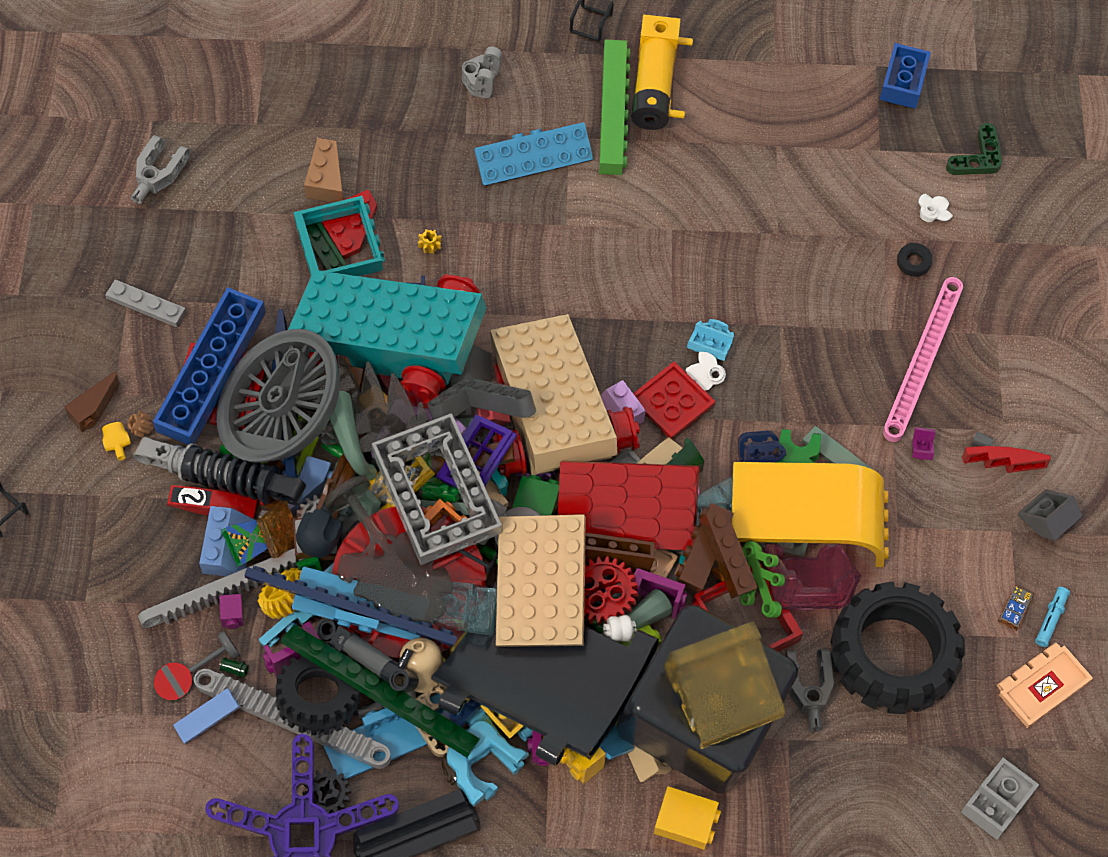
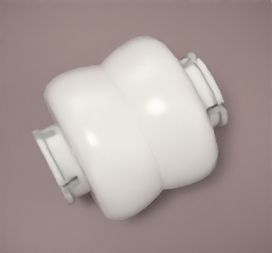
M628 615L620 617L611 616L607 619V624L603 625V630H607L604 632V636L618 643L621 641L630 642L633 634L636 633V628H633L636 627L635 621H631Z

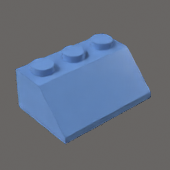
M210 506L199 563L202 574L228 576L246 568L247 562L238 567L236 566L221 530L231 525L254 520L253 518L232 508Z

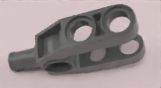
M829 648L817 650L820 687H803L799 683V676H797L789 692L801 713L808 714L809 731L814 732L815 727L816 732L823 729L820 712L824 711L834 686ZM786 650L785 655L796 663L799 671L800 666L797 663L796 650ZM808 696L815 697L817 701H810Z

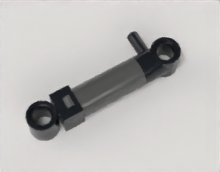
M325 618L318 623L316 632L320 639L330 641V646L352 657L389 683L394 690L412 692L417 688L419 684L417 674L405 668L413 655L412 650L405 649L397 663L362 639L361 635L353 629L337 625L338 621ZM405 676L406 682H405V684L403 685V684H402V679H403V677Z

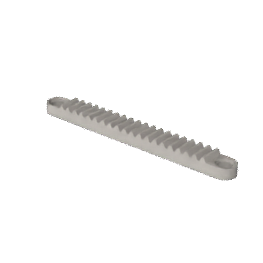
M294 548L253 566L266 569L265 573L274 575V572L283 573L286 569L290 570L293 567L296 569V562L304 559H296ZM245 568L148 608L138 615V619L143 628H150L163 622L170 624V619L178 621V616L181 615L185 618L187 612L194 614L195 609L202 611V606L205 605L209 608L211 602L217 605L218 599H220L219 596L233 595L235 592L242 594L243 589L250 591V586L258 588L259 582L245 578L244 575L247 569Z
M201 669L194 676L195 686L200 692L214 698L229 688L240 705L239 709L298 735L307 734L312 741L371 767L382 769L387 767L391 761L388 747L374 741L370 737L367 738L363 734H358L354 730L351 731L347 727L341 726L339 731H336L335 728L329 729L328 735H324L323 731H317L316 736L311 735V730L305 729L304 733L298 732L297 725L290 728L288 726V719L282 720L280 717V710H277L276 697H272L269 693L265 694L262 690L258 691L254 687H249L245 683L242 684L239 680L235 681L231 677H226L224 674H219L210 669ZM209 676L211 682L208 685L204 686L199 683L202 677ZM384 752L386 757L383 761L378 762L373 758L375 753Z

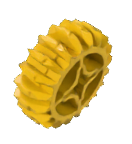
M293 567L279 574L287 576L286 580L294 582L295 579H300L302 570ZM268 585L261 589L262 592L259 594L258 603L261 610L268 617L281 619L282 617L286 618L290 613L294 614L296 610L292 609L295 594Z

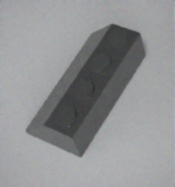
M472 345L462 374L452 373L451 387L466 378L491 382V353ZM471 406L457 415L456 418H474L477 415V408Z

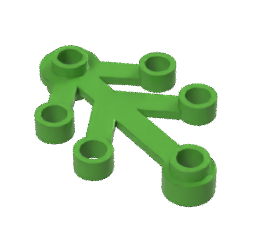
M748 541L742 550L749 567H752V575L764 602L762 613L768 618H777L781 614V604L778 601H772L765 579L769 580L773 586L781 587L785 583V577L783 574L773 573L761 568L759 560L764 561L767 567H776L779 561L778 557L762 552V548L758 543ZM756 589L741 595L740 601L742 605L751 606L754 604Z

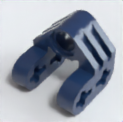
M772 431L745 432L738 438L739 462H778L786 455L784 446ZM750 438V439L752 440V442H751L750 444L746 445L745 443H746V442L748 441V439ZM778 448L780 451H777V455H774L772 451Z

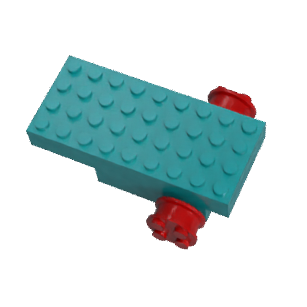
M314 270L288 330L305 329L320 335L329 343L335 355L348 357L353 367L368 369V373L402 378L403 380L396 386V392L403 399V403L410 407L416 406L429 409L428 402L443 392L445 385L449 384L452 373L462 374L487 307L479 289L473 284V280L468 277L445 274L438 280L437 287Z

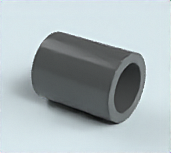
M976 432L971 444L976 447L991 446L994 439Z

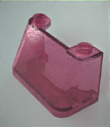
M766 544L764 553L776 555L779 560L776 567L766 566V570L783 574L785 577V583L781 587L773 586L769 581L773 599L781 604L782 609H841L850 603L861 574L840 544L823 546L816 558H783L784 550L777 544Z

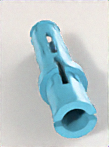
M1058 587L1052 602L1048 604L1049 610L1035 639L1037 645L1048 647L1059 617L1065 611L1064 606L1070 595L1068 589Z

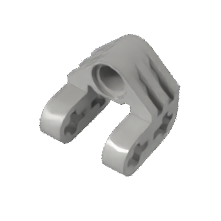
M492 46L488 47L484 55L468 60L462 65L461 80L471 95L482 98L491 97L495 76L498 75L501 68L502 52L500 49Z

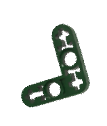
M983 123L979 127L977 136L981 154L955 155L948 159L946 170L950 174H993L1000 170L1002 158L994 125ZM991 145L995 150L988 151L985 146ZM992 157H993L992 161H993V164H994L995 166H993L992 163H990V160H991ZM969 162H977L979 166L976 168L971 167Z

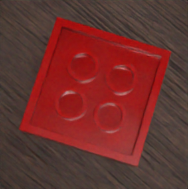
M675 361L633 393L646 410L645 416L671 439L675 438L715 406L716 403Z

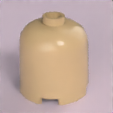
M423 637L414 638L402 647L400 658L405 649L408 648L413 651V655L405 668L416 673L419 678V684L414 692H431L433 687L438 685L431 680V676L444 663L439 647L431 639Z

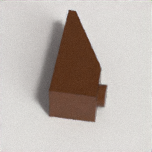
M115 371L64 406L67 416L81 432L92 428L99 421L120 383Z

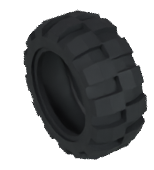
M894 582L876 584L874 590L871 591L869 588L861 590L851 598L847 606H843L833 628L830 641L832 652L830 655L834 671L840 672L842 676L840 682L851 695L855 692L863 697L861 703L875 710L877 705L887 707V713L905 714L907 709L919 712L932 707L934 701L943 699L949 692L963 666L965 638L958 632L961 628L958 619L952 610L946 612L943 609L945 602L933 592L929 596L919 592L920 586L904 582L903 587L900 588L895 587ZM881 620H899L908 623L918 629L927 639L933 656L932 666L926 671L913 676L889 674L879 669L867 657L862 646L861 632L869 625Z

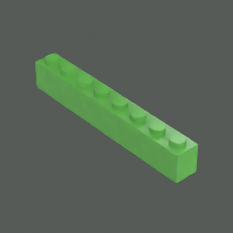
M605 40L599 174L622 175V169L626 168L627 156H623V152H627V140H624V136L628 134V125H624V121H628V109H625V105L629 103V94H625V90H629V79L626 78V75H629L630 63H626V60H630V48H627V41Z

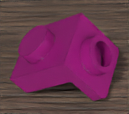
M915 428L912 439V458L933 460L934 429Z
M532 731V738H528V751H532V763L547 766L550 763L535 755L537 747L541 742V734Z

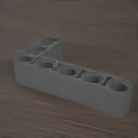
M466 378L459 381L428 402L432 420L451 413L453 417H456L471 406L521 418L530 417L536 413L531 391L474 378Z

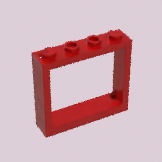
M765 579L772 601H778L782 608L781 614L777 619L786 632L787 637L769 645L780 652L800 642L803 632L775 586ZM722 581L695 594L692 605H697L708 611L705 603L728 593L725 582Z

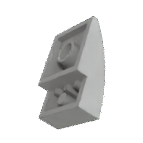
M1002 758L965 805L961 813L998 840L1039 784L1005 758Z

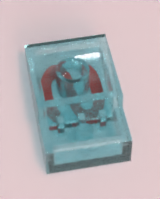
M433 580L429 604L424 618L425 622L459 631L493 635L497 616L496 588L476 587L474 583Z

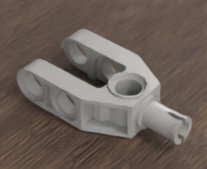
M156 135L152 136L137 158L136 179L138 187L131 195V199L135 203L139 199L138 204H141L148 192L156 194L171 185L187 163L190 149L180 146L177 152L172 154L171 161L167 167L159 170L152 165L162 152L165 140Z

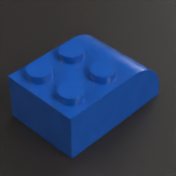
M894 43L879 100L916 109L931 52Z

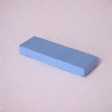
M227 688L173 726L183 743L187 744L239 709L240 705L231 690Z

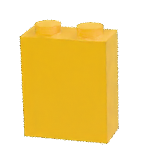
M667 786L653 834L705 850L706 844L712 843L715 831L711 830L712 824L718 823L721 813L720 810H717L719 802Z

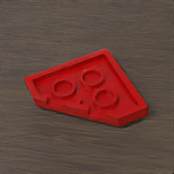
M369 190L347 198L351 199L362 196L364 204H368L370 208L369 219L373 218L377 210V203ZM359 213L320 222L343 259L360 253L366 233Z

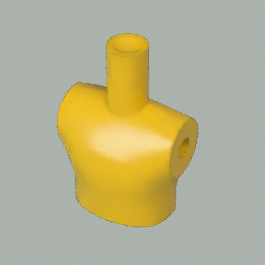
M121 422L105 425L102 428V441L105 450H115L117 460H124L126 457L123 447L131 444L128 432Z

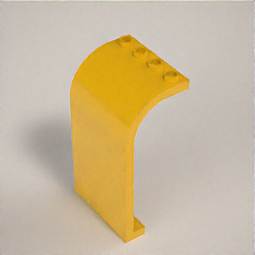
M734 462L732 512L734 515L732 517V525L739 543L754 541L853 544L871 550L876 556L875 567H884V560H888L889 547H884V541H888V528H884V522H888V509H884V503H888V491H884V479L878 472L855 464Z

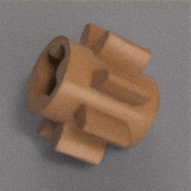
M138 411L137 415H131L128 420V428L131 429L130 433L141 438L144 437V434H150L154 427L153 420H151L152 416L142 411Z

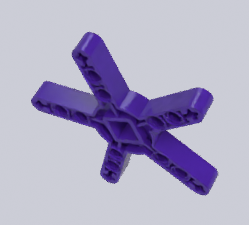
M299 734L293 739L291 804L282 808L275 816L214 798L207 802L205 811L214 821L269 837L271 849L275 854L274 857H331L330 855L336 844V836L392 817L398 813L400 807L397 798L391 794H386L328 814L319 805L314 804V743L307 734ZM304 740L309 745L305 746L306 757L302 756V750L298 746L301 745L302 741ZM303 762L308 763V771L299 773L297 770L299 764ZM301 785L309 787V792L305 796L297 794V790ZM388 800L391 803H395L392 806L393 810L388 811L387 808L380 809L382 814L378 815L375 804H378L379 808L386 806V801ZM219 804L222 810L227 811V819H225L226 815L224 813L217 812L215 815L212 808H217ZM372 808L374 810L373 816L369 819L363 818L361 815L363 809ZM236 811H243L244 818L239 822L233 821V814ZM344 815L352 817V823L349 826H342L340 824V819ZM263 817L266 820L265 825L260 829L255 828V820ZM314 824V847L291 848V825Z

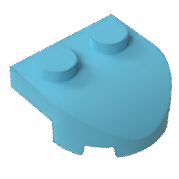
M709 319L706 323L699 321L695 325L687 348L695 352H707L716 359L724 361L730 351L734 332H730L728 325L719 320Z

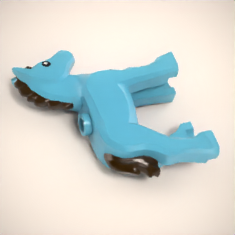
M482 708L466 723L469 726L467 731L480 738L469 757L466 758L449 747L447 754L442 758V768L444 775H447V782H450L451 785L457 782V786L463 790L473 806L479 804L483 799L488 801L496 794L498 787L493 783H486L478 779L471 770L472 764L492 752L513 775H516L524 766L522 760L529 756L528 752L510 745L499 734L491 719Z

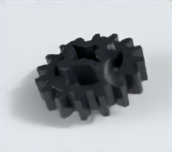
M324 768L323 774H320L318 770L315 771L314 794L319 796L317 805L322 807L328 814L337 812L339 808L345 809L344 802L351 801L346 795L351 794L352 791L351 788H346L350 783L348 780H344V774L341 773L337 776L336 769L329 773L327 768ZM336 782L340 784L342 792L335 789ZM304 785V787L308 791L302 792L303 796H305L309 792V787L307 785ZM330 789L331 794H327L324 797L323 792H327Z

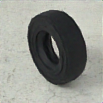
M909 243L900 249L897 256V264L904 274L914 277L922 276L929 271L932 265V254L922 244ZM916 254L921 257L922 263L912 265L908 262L907 257Z

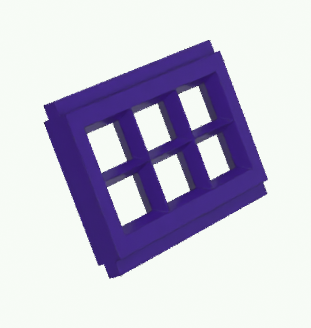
M475 415L462 437L467 448L470 444L479 448L473 457L474 463L483 450L492 454L484 468L475 465L477 471L481 472L479 475L484 486H486L518 435L486 418ZM481 426L491 430L482 444L473 440ZM494 432L503 436L495 450L486 446ZM445 462L436 478L457 488Z

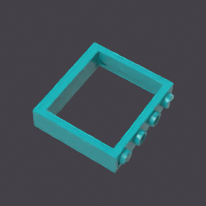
M362 196L293 212L310 275H312L314 270L319 271L306 225L355 213L360 214L373 259L326 270L325 272L363 276L383 271V262H386L384 253L379 251L380 240L378 234L374 235L375 224L373 218L369 219L370 208L368 204H364Z

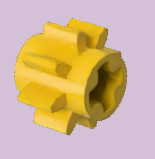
M426 229L423 234L418 235V248L423 247L424 254H434L437 249H441V236L436 235V230Z

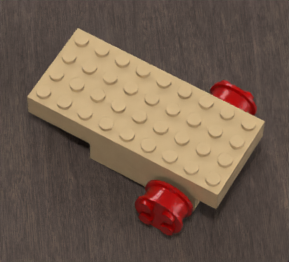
M568 314L490 330L492 350L504 384L531 391L536 407V413L530 417L521 418L511 415L516 429L513 432L518 435L513 442L515 462L499 465L500 475H504L506 478H509L510 474L519 472L525 475L526 461L531 475L559 470L561 461L596 462L610 459L612 456L620 454L622 450L631 449L636 451L637 448H640L637 436L640 430L638 422L633 420L632 408L625 406L621 411L616 412L605 409ZM498 433L495 434V436H492V442H500L503 436Z

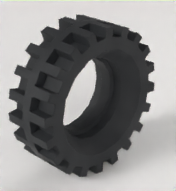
M302 655L298 660L292 657L290 659V666L285 664L282 666L281 674L277 675L276 707L277 710H280L281 719H288V726L290 728L297 725L298 732L304 733L306 729L311 730V735L316 736L317 731H323L324 735H328L329 729L335 728L336 731L341 730V723L344 722L348 725L351 722V715L356 716L357 706L360 703V691ZM312 677H326L334 681L339 689L335 698L320 704L303 700L297 690L300 683Z

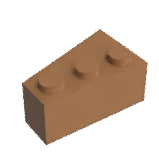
M317 138L304 184L306 198L332 203L343 200L336 141Z

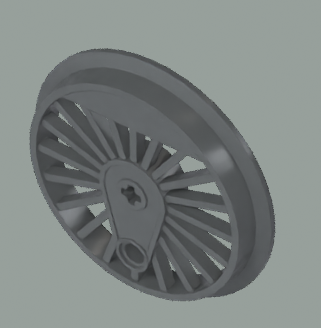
M290 329L267 337L243 356L229 375L221 392L217 408L218 433L223 445L231 454L241 460L254 463L278 461L295 455L316 439L330 420L340 391V375L337 360L329 343L312 331ZM315 350L314 354L309 358L310 351ZM322 357L323 362H321L316 368H314V366ZM275 359L276 369L272 372L268 363ZM262 369H264L269 378L266 383H263L256 377ZM326 370V375L316 379L320 374H322ZM252 381L263 387L260 392L247 390ZM325 384V389L312 391ZM244 396L258 398L259 400L241 404ZM322 398L320 404L305 401ZM300 407L313 409L316 412L311 418L302 412ZM257 409L239 418V412ZM296 413L308 421L303 429L295 416ZM290 420L297 432V435H295L293 438L291 434ZM253 421L245 429L239 431V427ZM282 430L284 432V440H281Z

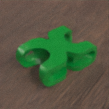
M789 429L781 430L779 442L784 446L786 455L781 461L776 463H815L819 458L821 434L813 433L809 444L798 447L791 441V431Z

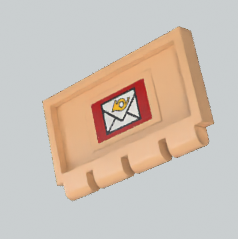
M1055 642L1045 649L1043 653L1030 660L1028 666L1026 664L1011 674L1012 677L1008 676L998 683L997 687L1001 691L999 696L1028 728L1091 682L1093 677L1065 646L1061 648Z

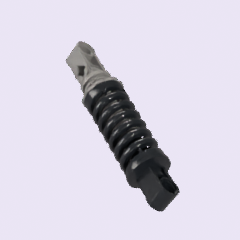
M143 437L133 454L134 459L140 463L167 469L170 473H178L181 481H191L195 484L200 483L202 486H210L213 489H220L224 492L229 491L231 494H239L242 497H250L253 500L259 499L266 505L270 504L274 499L291 505H297L306 488V484L302 480L281 475V470L278 466L243 461L237 456L233 458L230 454L223 456L219 451L213 453L211 449L203 450L201 446L193 443L188 444L185 448L181 445L173 446Z

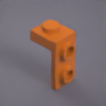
M441 499L433 506H428L423 512L425 518H428L430 522V529L444 514L450 516L451 520L455 523L460 522L464 517L468 519L464 515L459 516L451 503L448 501L444 503Z

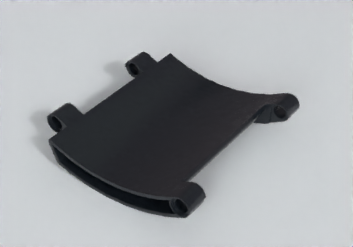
M496 580L482 609L463 639L446 661L431 676V680L447 688L439 699L438 707L457 716L464 705L468 704L471 699L545 736L539 743L535 753L538 758L557 766L568 748L591 760L621 716L652 659L659 639L646 632L637 630L629 647H626L584 626V646L497 647Z

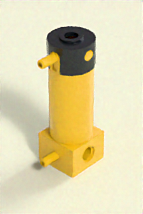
M643 14L636 88L631 112L632 122L640 128L647 130L661 129L667 125L669 117L684 118L685 111L670 109L677 44L688 46L693 44L692 38L678 37L679 18Z

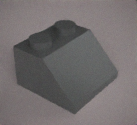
M1047 489L1018 513L1019 517L1040 537L1054 541L1060 538L1067 529L1083 516L1074 496Z

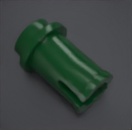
M224 657L220 664V671L235 674L237 678L246 677L249 665L244 661L240 663Z

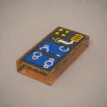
M1014 585L998 622L1017 631L1034 593Z

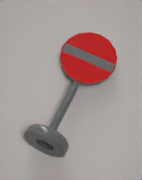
M223 630L218 634V638L223 646L189 669L178 662L162 666L154 678L156 693L168 701H177L189 693L193 680L191 673L225 650L232 658L239 657L240 653Z

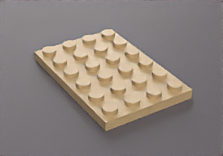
M586 516L499 517L502 530L498 540L496 646H584Z

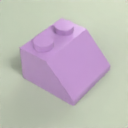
M623 380L606 389L600 395L606 410L616 412L621 411L625 406L631 407L634 414V422L637 421L638 425L644 422L646 410Z

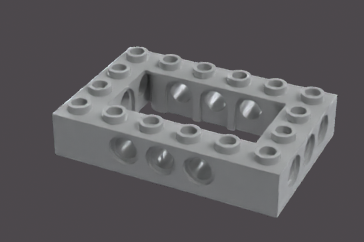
M452 413L372 443V453L420 565L485 541L501 533L502 524ZM440 449L470 518L466 519L464 517L460 522L447 527L445 525L441 526V529L430 533V522L428 518H425L421 509L420 499L417 500L413 491V483L409 481L406 475L404 462Z

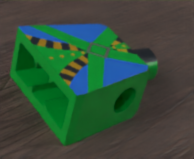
M258 519L231 525L221 530L237 567L245 564L269 548L270 544L267 538L276 535L275 528L271 523L262 527Z

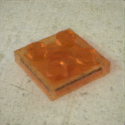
M287 501L279 502L256 520L272 558L280 557L294 545V518Z

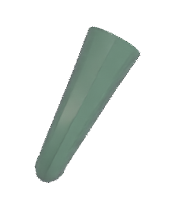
M339 391L338 401L329 421L351 467L364 481L373 480L377 475V470L373 464L366 462L362 454L354 420L351 396L345 391Z
M654 589L631 608L632 612L627 611L625 615H628L631 621H635L636 627L633 628L638 630L668 617L672 612V606L662 591Z

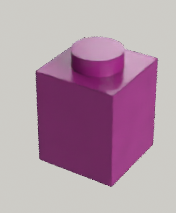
M241 594L219 596L222 627L236 629L239 626H244Z

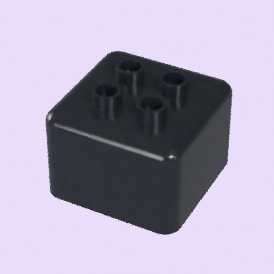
M687 605L678 612L617 722L618 734L625 741L719 794L727 793L733 789L752 763L797 679V665L791 658L697 605Z

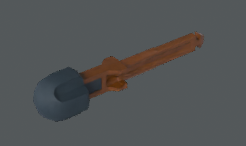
M367 416L361 417L360 423H356L362 454L373 431V420ZM344 453L340 457L331 479H327L316 509L313 513H304L297 529V544L301 551L310 557L321 558L330 554L336 547L343 531L342 523L338 518L348 500L349 488L356 474Z

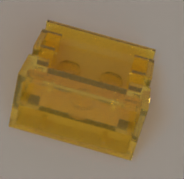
M754 621L673 651L664 664V669L675 693L679 692L682 697L683 704L681 706L692 731H697L701 743L699 746L701 749L782 718L785 715L782 699L760 642L762 637Z

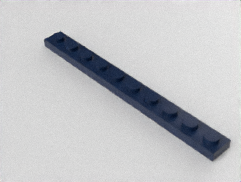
M253 566V568L247 567L244 576L247 579L349 613L379 620V623L452 647L455 645L457 636H454V632L441 628L438 631L432 629L433 625L420 621V624L411 622L412 618L399 614V617L390 615L391 611L379 607L378 610L369 608L370 604L358 600L357 603L348 601V596L339 593L333 596L328 594L329 590L318 586L312 589L307 587L308 583L296 579L294 582L286 580L287 576L275 572L274 575L265 573L266 569L258 566Z

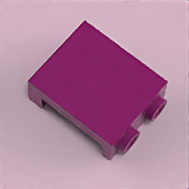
M638 568L636 569L634 574L636 580L634 582L638 584V588L635 589L638 592V597L632 598L637 603L639 595L645 597L654 589L660 590L667 596L671 606L674 607L672 618L675 619L678 612L685 607L687 593L684 592L685 584Z
M310 621L302 625L303 630L320 640ZM268 645L263 646L265 652L262 655L265 661L264 665L269 674L274 673L276 678L278 674H281V668L284 664L290 666V659L292 657H295L297 660L301 658L300 654L289 647L273 654Z

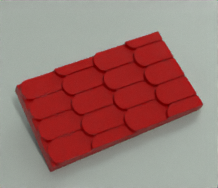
M561 461L558 515H585V533L655 542V549L685 550L686 546L692 543L693 538L690 536L696 526L699 466Z

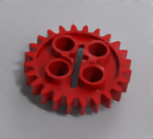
M608 556L604 562H601L600 557H597V563L589 559L590 565H585V585L594 583V586L590 589L585 588L584 619L588 617L589 623L597 619L598 625L602 623V620H605L607 624V619L611 616L625 615V610L632 612L629 604L636 605V600L632 597H638V592L635 590L638 588V584L634 582L636 577L631 575V568L625 569L624 562L618 566L617 558L611 563ZM607 575H614L611 580L604 579ZM615 593L622 594L618 599L612 598ZM596 601L603 602L599 607L592 606Z

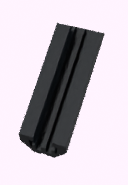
M458 789L356 830L353 834V852L355 857H416L480 831V819L475 807L470 804L463 790Z

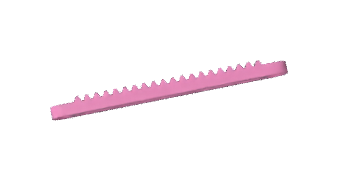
M947 278L938 295L883 429L884 437L890 442H898L904 435L961 295L963 284L958 278ZM955 285L958 290L950 291L947 286ZM896 427L899 430V434L893 435L888 429Z

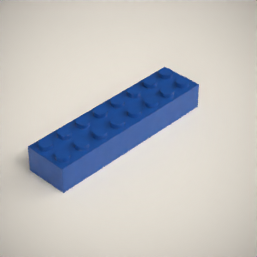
M226 288L153 420L157 433L187 445L196 443L220 398L229 375L241 360L266 314L264 301L231 288Z

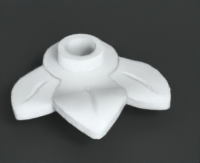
M923 194L919 198L918 203L921 207L920 217L926 222H933L936 219L948 221L953 217L946 210L949 206V201L941 196L931 198L927 194Z
M699 352V363L686 368V373L705 391L709 390L713 385L722 383L726 376L724 368L717 365L716 358L707 352ZM718 372L719 377L713 378L712 373Z

